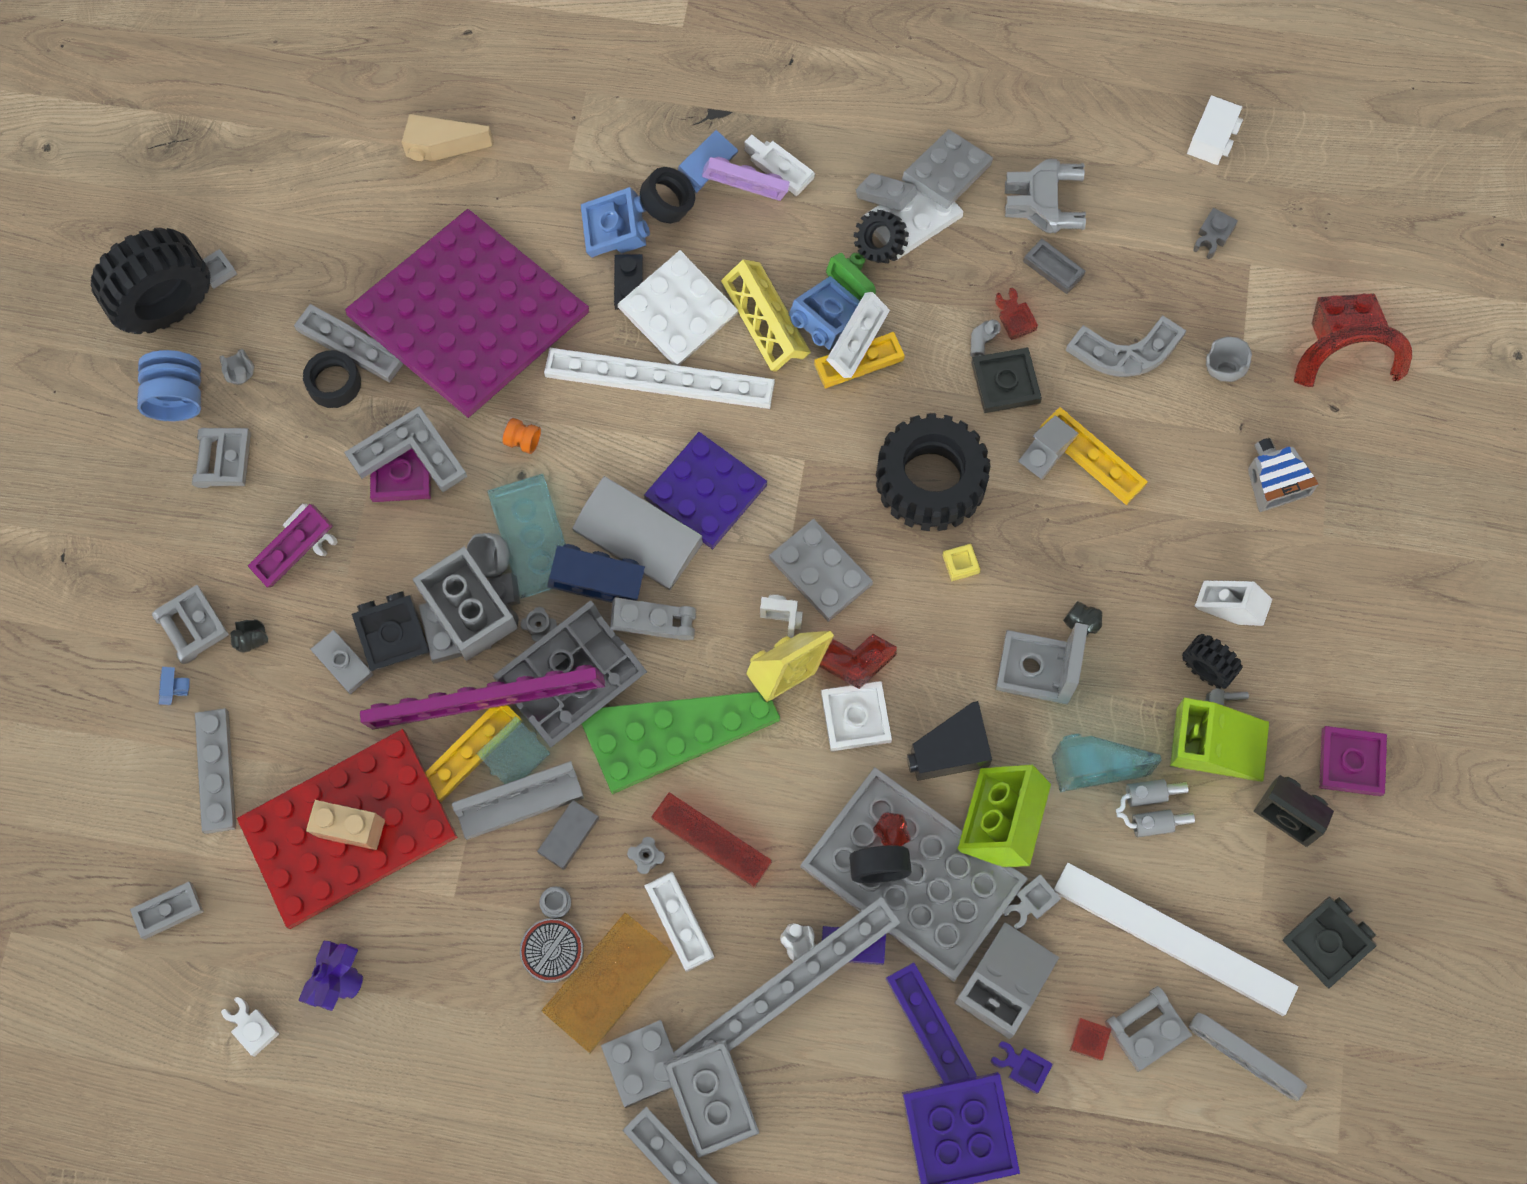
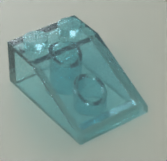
M1071 734L1063 737V741L1059 742L1052 755L1060 792L1147 777L1153 773L1162 761L1159 754L1094 736L1081 737V734Z

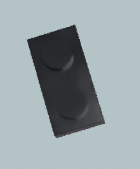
M643 254L615 255V310H620L618 303L643 282Z

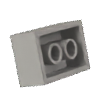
M465 546L413 578L418 591L466 662L518 629L513 616Z

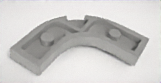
M1162 315L1145 338L1138 343L1127 346L1109 342L1083 325L1067 345L1066 351L1101 373L1120 377L1136 376L1147 373L1162 364L1184 337L1186 330Z

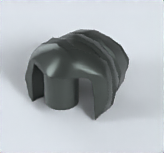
M1077 601L1063 621L1070 629L1074 628L1075 623L1088 625L1087 637L1090 633H1097L1102 627V611L1095 607H1087L1085 604Z
M256 619L235 622L236 630L230 633L232 647L242 653L249 652L251 649L268 643L264 624Z

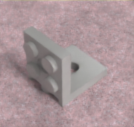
M1075 623L1067 642L1007 630L996 690L1068 705L1079 684L1088 625ZM1027 659L1035 660L1039 664V671L1035 673L1027 672L1023 667V662Z

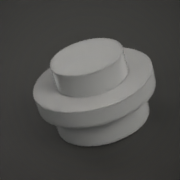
M550 887L540 897V908L549 918H561L571 908V897L561 887Z

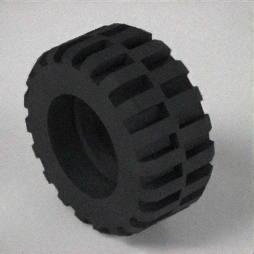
M154 228L153 231L146 229L139 231L137 235H129L121 243H115L111 246V250L100 257V263L94 266L90 285L93 295L110 322L115 327L128 333H153L157 329L170 327V324L176 321L177 323L184 319L185 315L191 314L196 310V305L202 303L205 299V293H208L210 288L211 275L208 266L185 234L170 228Z
M928 413L924 419H921L919 415L910 417L909 424L902 421L895 427V433L889 432L885 438L884 445L880 448L876 471L877 492L882 494L881 502L884 507L888 508L891 506V515L897 520L903 517L905 519L904 524L913 528L914 524L921 525V530L930 531V527L936 526L938 531L947 530L950 523L956 527L963 523L964 516L970 518L975 513L977 506L981 505L984 498L991 468L990 459L987 458V447L984 443L979 444L980 436L975 430L969 432L967 430L968 424L961 420L959 423L953 422L952 416L944 415L943 419L936 418V413ZM920 455H940L950 460L956 466L960 473V480L953 487L943 491L924 490L916 486L908 478L905 466L910 460Z

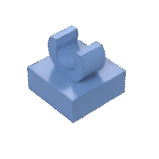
M162 667L158 701L160 705H171L173 695L188 696L190 679L174 678L175 667Z

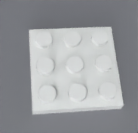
M681 250L618 303V308L673 365L678 366L738 313V309Z

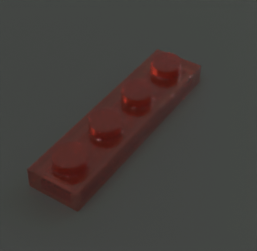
M670 792L651 817L654 822L753 888H756L772 864L771 859Z

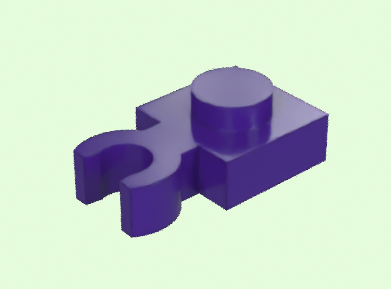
M1001 1041L998 1047L1007 1052V1058L1002 1061L993 1056L991 1063L998 1068L1009 1067L1012 1069L1008 1076L1009 1079L1038 1094L1053 1064L1026 1048H1023L1020 1055H1017L1009 1043Z

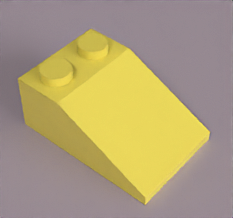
M831 631L799 633L791 639L789 636H786L779 640L772 650L768 652L762 650L750 659L751 663L746 675L764 700L769 702L816 673L834 635Z

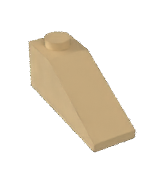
M409 114L402 138V145L406 157L416 161H436L491 147L493 145V138L490 126Z

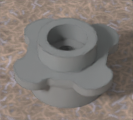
M542 607L535 608L521 621V628L528 631L535 642L557 627L556 620L549 618ZM537 622L541 623L540 627L536 626Z
M651 837L643 838L641 844L637 847H630L627 852L628 858L634 860L637 870L641 874L649 873L650 869L654 868L657 864H662L665 859L664 853L658 851L655 846V840ZM648 853L649 857L644 858L643 854Z

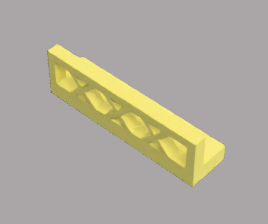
M743 259L721 282L738 309L741 318L770 370L778 371L791 358L804 359L811 352L799 330L793 325L786 307L761 263ZM739 275L743 279L742 292H737L732 283ZM748 297H753L756 302L754 315L750 314L747 310ZM761 319L766 320L769 325L767 337H762L759 331ZM774 342L779 343L784 352L776 360L772 355Z

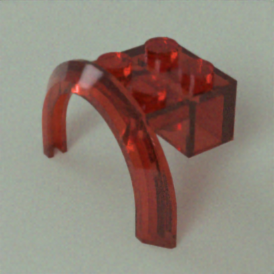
M1375 293L1334 295L1317 298L1311 324L1318 341L1312 344L1300 358L1294 376L1295 383L1306 387H1314L1316 375L1322 363L1337 350L1359 342L1381 343L1388 346L1394 352V360L1390 375H1393V381H1399L1408 374L1412 361L1410 342L1403 333L1388 326Z

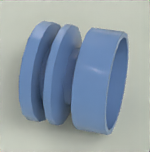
M162 350L147 353L139 358L138 382L140 386L138 387L137 409L141 414L160 421H184L194 418L200 413L201 390L199 386L201 383V363L196 357L180 351Z

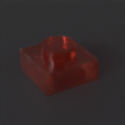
M1082 1018L1078 1019L1069 1051L1102 1061L1111 1028Z

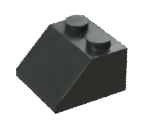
M1279 775L1271 783L1253 812L1305 847H1308L1325 833L1334 810L1328 807V803L1323 798L1317 795H1310L1302 790L1301 785L1296 780Z

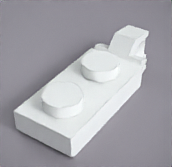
M751 135L744 142V151L751 156L750 160L766 174H777L783 180L789 181L788 190L795 196H798L814 179V171L774 141L762 143Z

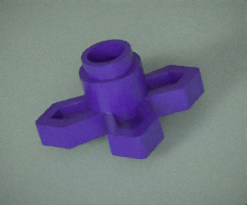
M324 940L316 957V966L313 969L312 977L305 983L299 1001L310 1006H318L333 1011L338 997L342 999L346 997L354 998L363 982L362 974H359L356 968L351 967L358 949L347 944L340 943L338 945Z

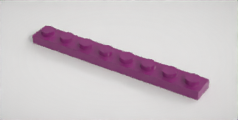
M582 665L576 667L575 671L566 673L563 671H550L544 677L523 676L517 678L516 682L507 684L504 682H491L485 688L463 687L458 689L457 693L448 695L438 692L429 694L428 698L421 700L404 698L399 701V704L394 705L386 703L373 704L371 709L360 711V723L374 730L605 687L604 674L596 667Z

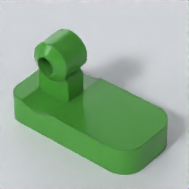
M856 252L846 259L843 253H838L830 258L826 269L828 277L831 276L859 301H861L865 293L873 292L876 294L874 284L861 272L865 263L863 255Z

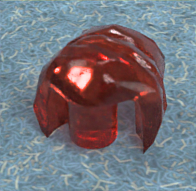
M883 813L877 824L872 828L874 834L880 838L883 846H902L912 841L910 833L907 831L908 825L903 814Z

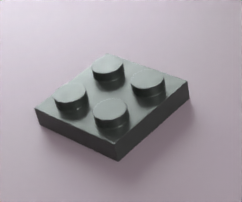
M1028 347L972 357L971 363L984 413L1041 403L1042 397Z

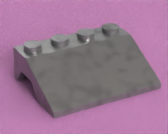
M590 600L494 674L493 678L496 682L507 684L516 682L517 678L523 676L539 678L544 677L550 671H563L564 673L575 671L576 667L582 665H592L604 674L605 687L515 703L516 707L551 748L647 673V671L628 646L613 630H610L609 625L602 618L595 604Z

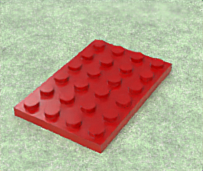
M404 729L393 733L237 818L283 922L288 929H292L458 838ZM315 800L373 812L385 819L377 850L318 838L307 832L306 829Z

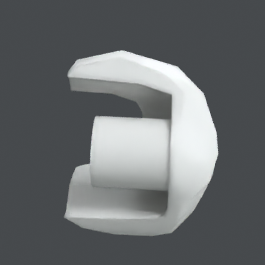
M789 924L780 936V941L787 949V954L793 962L816 946L814 943L815 934L811 926Z

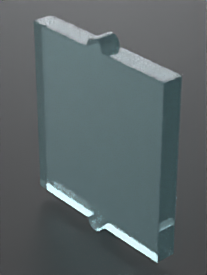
M515 716L476 754L491 769V775H496L504 784L526 777L550 752L536 738V733L530 732Z

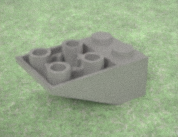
M1004 923L958 996L955 1004L1010 1039L1034 1003L1059 957L1009 924Z

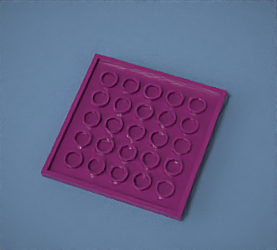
M466 209L350 304L345 311L351 320L469 418L589 313V306L472 211Z

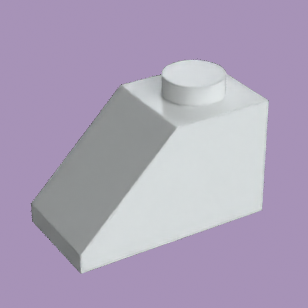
M1204 581L1195 607L1198 610L1237 625L1263 626L1273 599L1255 582Z

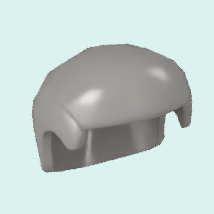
M1229 336L1215 340L1212 343L1209 354L1206 356L1208 373L1219 381L1235 382L1245 376L1249 370L1252 357L1248 343L1238 337Z
M494 533L475 534L467 545V551L485 577L491 578L502 575L507 569L510 559L508 543L500 535Z

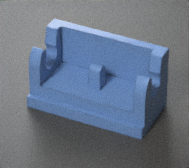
M715 130L679 165L678 171L690 180L697 193L709 180L702 177L704 166L709 158L722 157L730 161L738 153V149Z

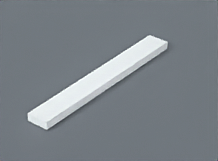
M549 348L544 371L547 378L766 409L771 407L775 379L557 348Z
M1070 863L1066 864L1054 887V891L1059 896L1279 1015H1286L1299 987Z

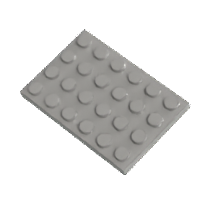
M875 767L800 866L859 912L882 896L901 922L888 933L953 982L1028 879L1013 867H1001L961 853L958 850L962 830ZM886 845L904 846L909 849L912 871L910 876L881 883H857L852 881L850 853L864 848Z

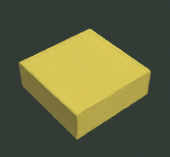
M972 544L943 551L942 556L951 582L980 574V567Z

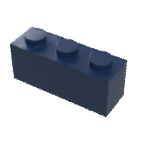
M571 544L557 545L547 587L612 603L615 597L637 601L645 566L639 565L637 561L624 558L617 560L610 558L604 552H584L579 547Z

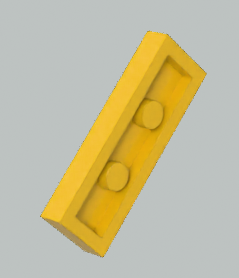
M891 332L873 339L852 378H843L826 360L829 355L815 359L814 366L826 389L902 362L905 355L895 333Z

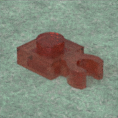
M1013 287L1009 289L1008 293L1011 298L1010 300H1004L1000 293L996 294L995 303L998 308L1003 310L1000 312L999 318L1011 340L1037 331L1038 324L1026 302L1018 305V293Z

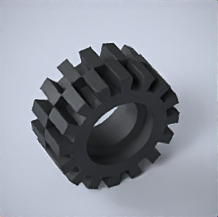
M877 210V212L870 211L868 212L869 216L863 215L861 219L864 222L862 224L857 223L856 225L859 228V232H854V237L858 238V241H855L854 244L855 247L860 248L858 250L860 255L877 263L882 262L886 264L890 263L889 260H897L896 255H902L905 252L902 250V246L907 247L908 242L905 241V237H909V232L904 230L907 228L906 224L901 222L902 219L899 216L883 210ZM886 226L890 232L889 242L884 247L877 248L872 240L873 233L878 227Z
M1197 635L1182 654L1183 661L1187 662L1185 665L1193 669L1191 672L1194 675L1198 674L1202 681L1206 680L1209 685H1215L1219 689L1221 687L1226 689L1243 668L1241 660L1235 658L1237 656L1234 651L1230 652L1226 644L1223 646L1220 640L1217 638L1213 640L1210 635Z

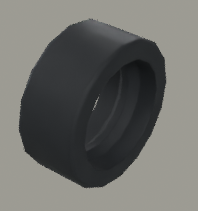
M661 167L654 170L642 183L640 189V200L645 210L658 221L669 224L679 222L694 206L696 199L695 190L690 180L680 171L670 167ZM656 184L665 185L670 188L679 200V207L666 203L659 196Z
M326 350L316 354L307 362L303 370V382L310 397L318 405L326 408H339L349 404L356 398L361 388V377L354 361L347 354L337 350ZM340 366L347 370L349 379L341 389L334 392H323L317 388L316 379L324 369Z
M886 845L869 847L854 851L849 856L852 881L857 883L895 881L906 878L912 873L909 849L904 846Z

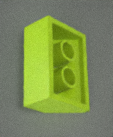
M1034 765L980 768L958 850L961 853L1001 867L1030 866L1051 783Z

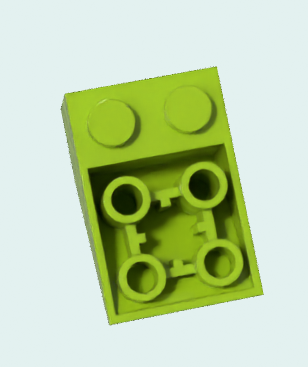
M1183 698L1176 709L1170 766L1263 782L1269 722L1214 702Z

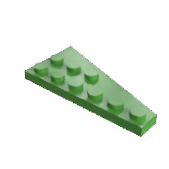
M759 692L602 707L584 721L582 726L612 794H615L779 722L780 716L772 700L766 702Z

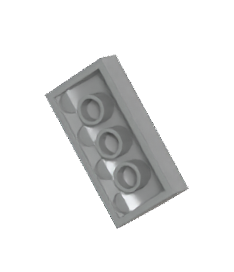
M605 476L589 497L572 528L573 531L618 559H632L637 561L639 565L645 566L644 575L668 590H671L703 544L702 535Z

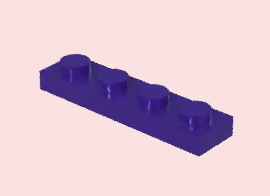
M912 963L886 977L887 983L942 1083L977 1077L916 964Z

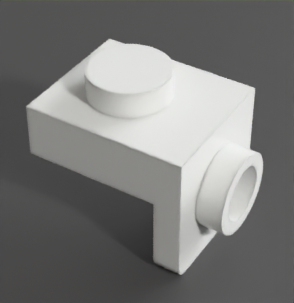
M770 595L768 598H761L760 618L789 621L788 636L790 638L794 637L795 629L801 630L803 612L797 611L798 601L786 600L784 596Z

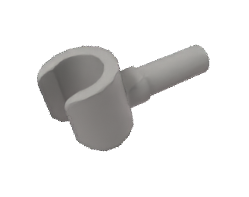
M1219 688L1212 690L1206 695V701L1223 706L1224 701L1249 698L1248 692L1229 693Z

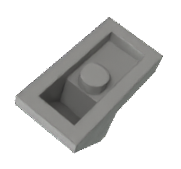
M1055 415L1033 435L1035 440L1018 462L1043 480L1079 433Z

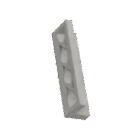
M570 761L453 802L452 806L459 818L464 837L468 840L570 804L572 800L584 799Z

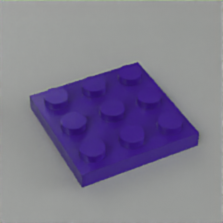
M698 432L644 494V499L654 507L702 535L703 543L713 550L765 489L767 480L705 435Z
M998 1072L902 1092L920 1184H974L1020 1174L1002 1081Z

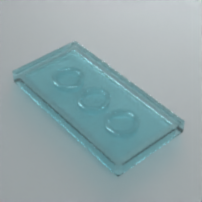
M539 474L487 490L500 535L508 543L510 551L509 564L512 573L517 575L520 599L552 589L548 588L547 584L557 545L563 546L566 543L544 475Z

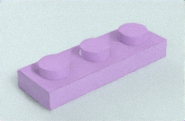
M710 157L702 173L704 178L781 201L788 192L790 183L783 180L777 174L760 173L751 166H738L722 157Z

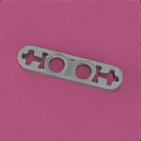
M1196 1013L1188 1027L1194 1034L1283 1095L1295 1101L1300 1100L1307 1088V1085L1301 1079L1204 1014Z

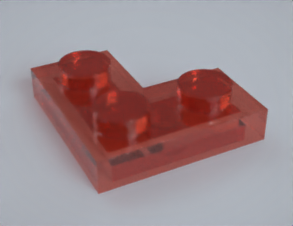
M875 634L869 636L855 650L832 639L819 667L860 689L897 655V646Z

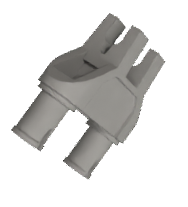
M1050 158L1040 163L1030 172H1007L1005 194L1020 195L1007 196L1005 217L1027 218L1047 233H1057L1060 229L1084 230L1086 212H1061L1058 209L1059 180L1083 181L1085 169H1083L1085 167L1084 163L1064 164L1057 161V159Z

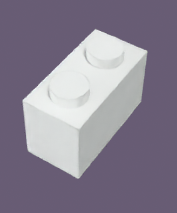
M1211 95L1187 154L1216 165L1219 164L1222 155L1228 157L1234 142L1229 139L1231 133L1237 135L1243 119L1239 118L1242 106Z

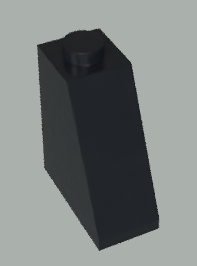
M979 701L970 703L912 744L911 754H907V762L910 773L915 772L917 781L988 768L990 766L992 756Z

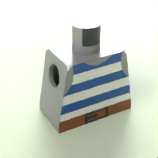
M1271 438L1263 439L1254 445L1259 457L1252 461L1248 468V473L1259 512L1312 495L1319 484L1295 448L1289 446L1276 450Z

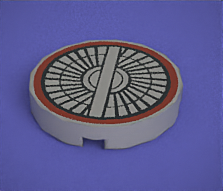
M544 919L535 923L526 931L520 944V958L524 968L533 978L544 983H559L570 978L578 969L584 956V944L579 932L570 923L561 919Z

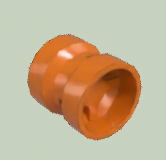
M511 418L503 434V445L512 448L520 446L523 452L532 454L538 445L541 428L532 424L526 427L521 420Z

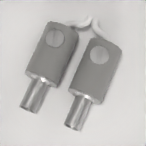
M1161 779L1127 784L1126 795L1121 799V806L1116 809L1117 817L1123 818L1125 824L1134 829L1137 838L1173 833L1177 825L1195 823L1193 812L1173 815L1171 809L1134 814L1132 816V823H1130L1125 814L1120 813L1125 809L1126 799L1130 807L1168 802L1169 795L1188 793L1186 782L1167 785L1166 781Z

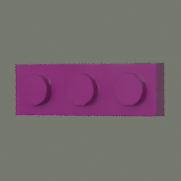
M309 504L248 567L266 587H272L333 525L314 504Z

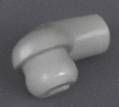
M997 320L985 321L972 331L971 357L985 355V343L993 339L1001 331V325Z

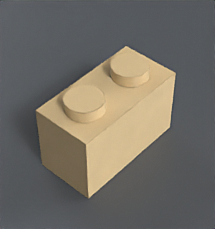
M315 800L306 831L318 838L377 850L385 819L373 812Z

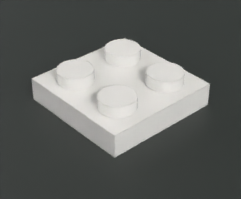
M882 681L821 690L831 751L891 743L892 738Z

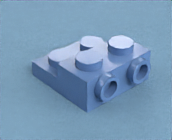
M631 187L581 204L586 253L590 257L615 249L622 254L646 246L645 237L650 235L648 224L642 217V213L646 212L640 200V196Z
M829 276L796 298L792 304L789 316L795 327H803L811 334L812 340L816 345H824L828 350H831L860 301Z

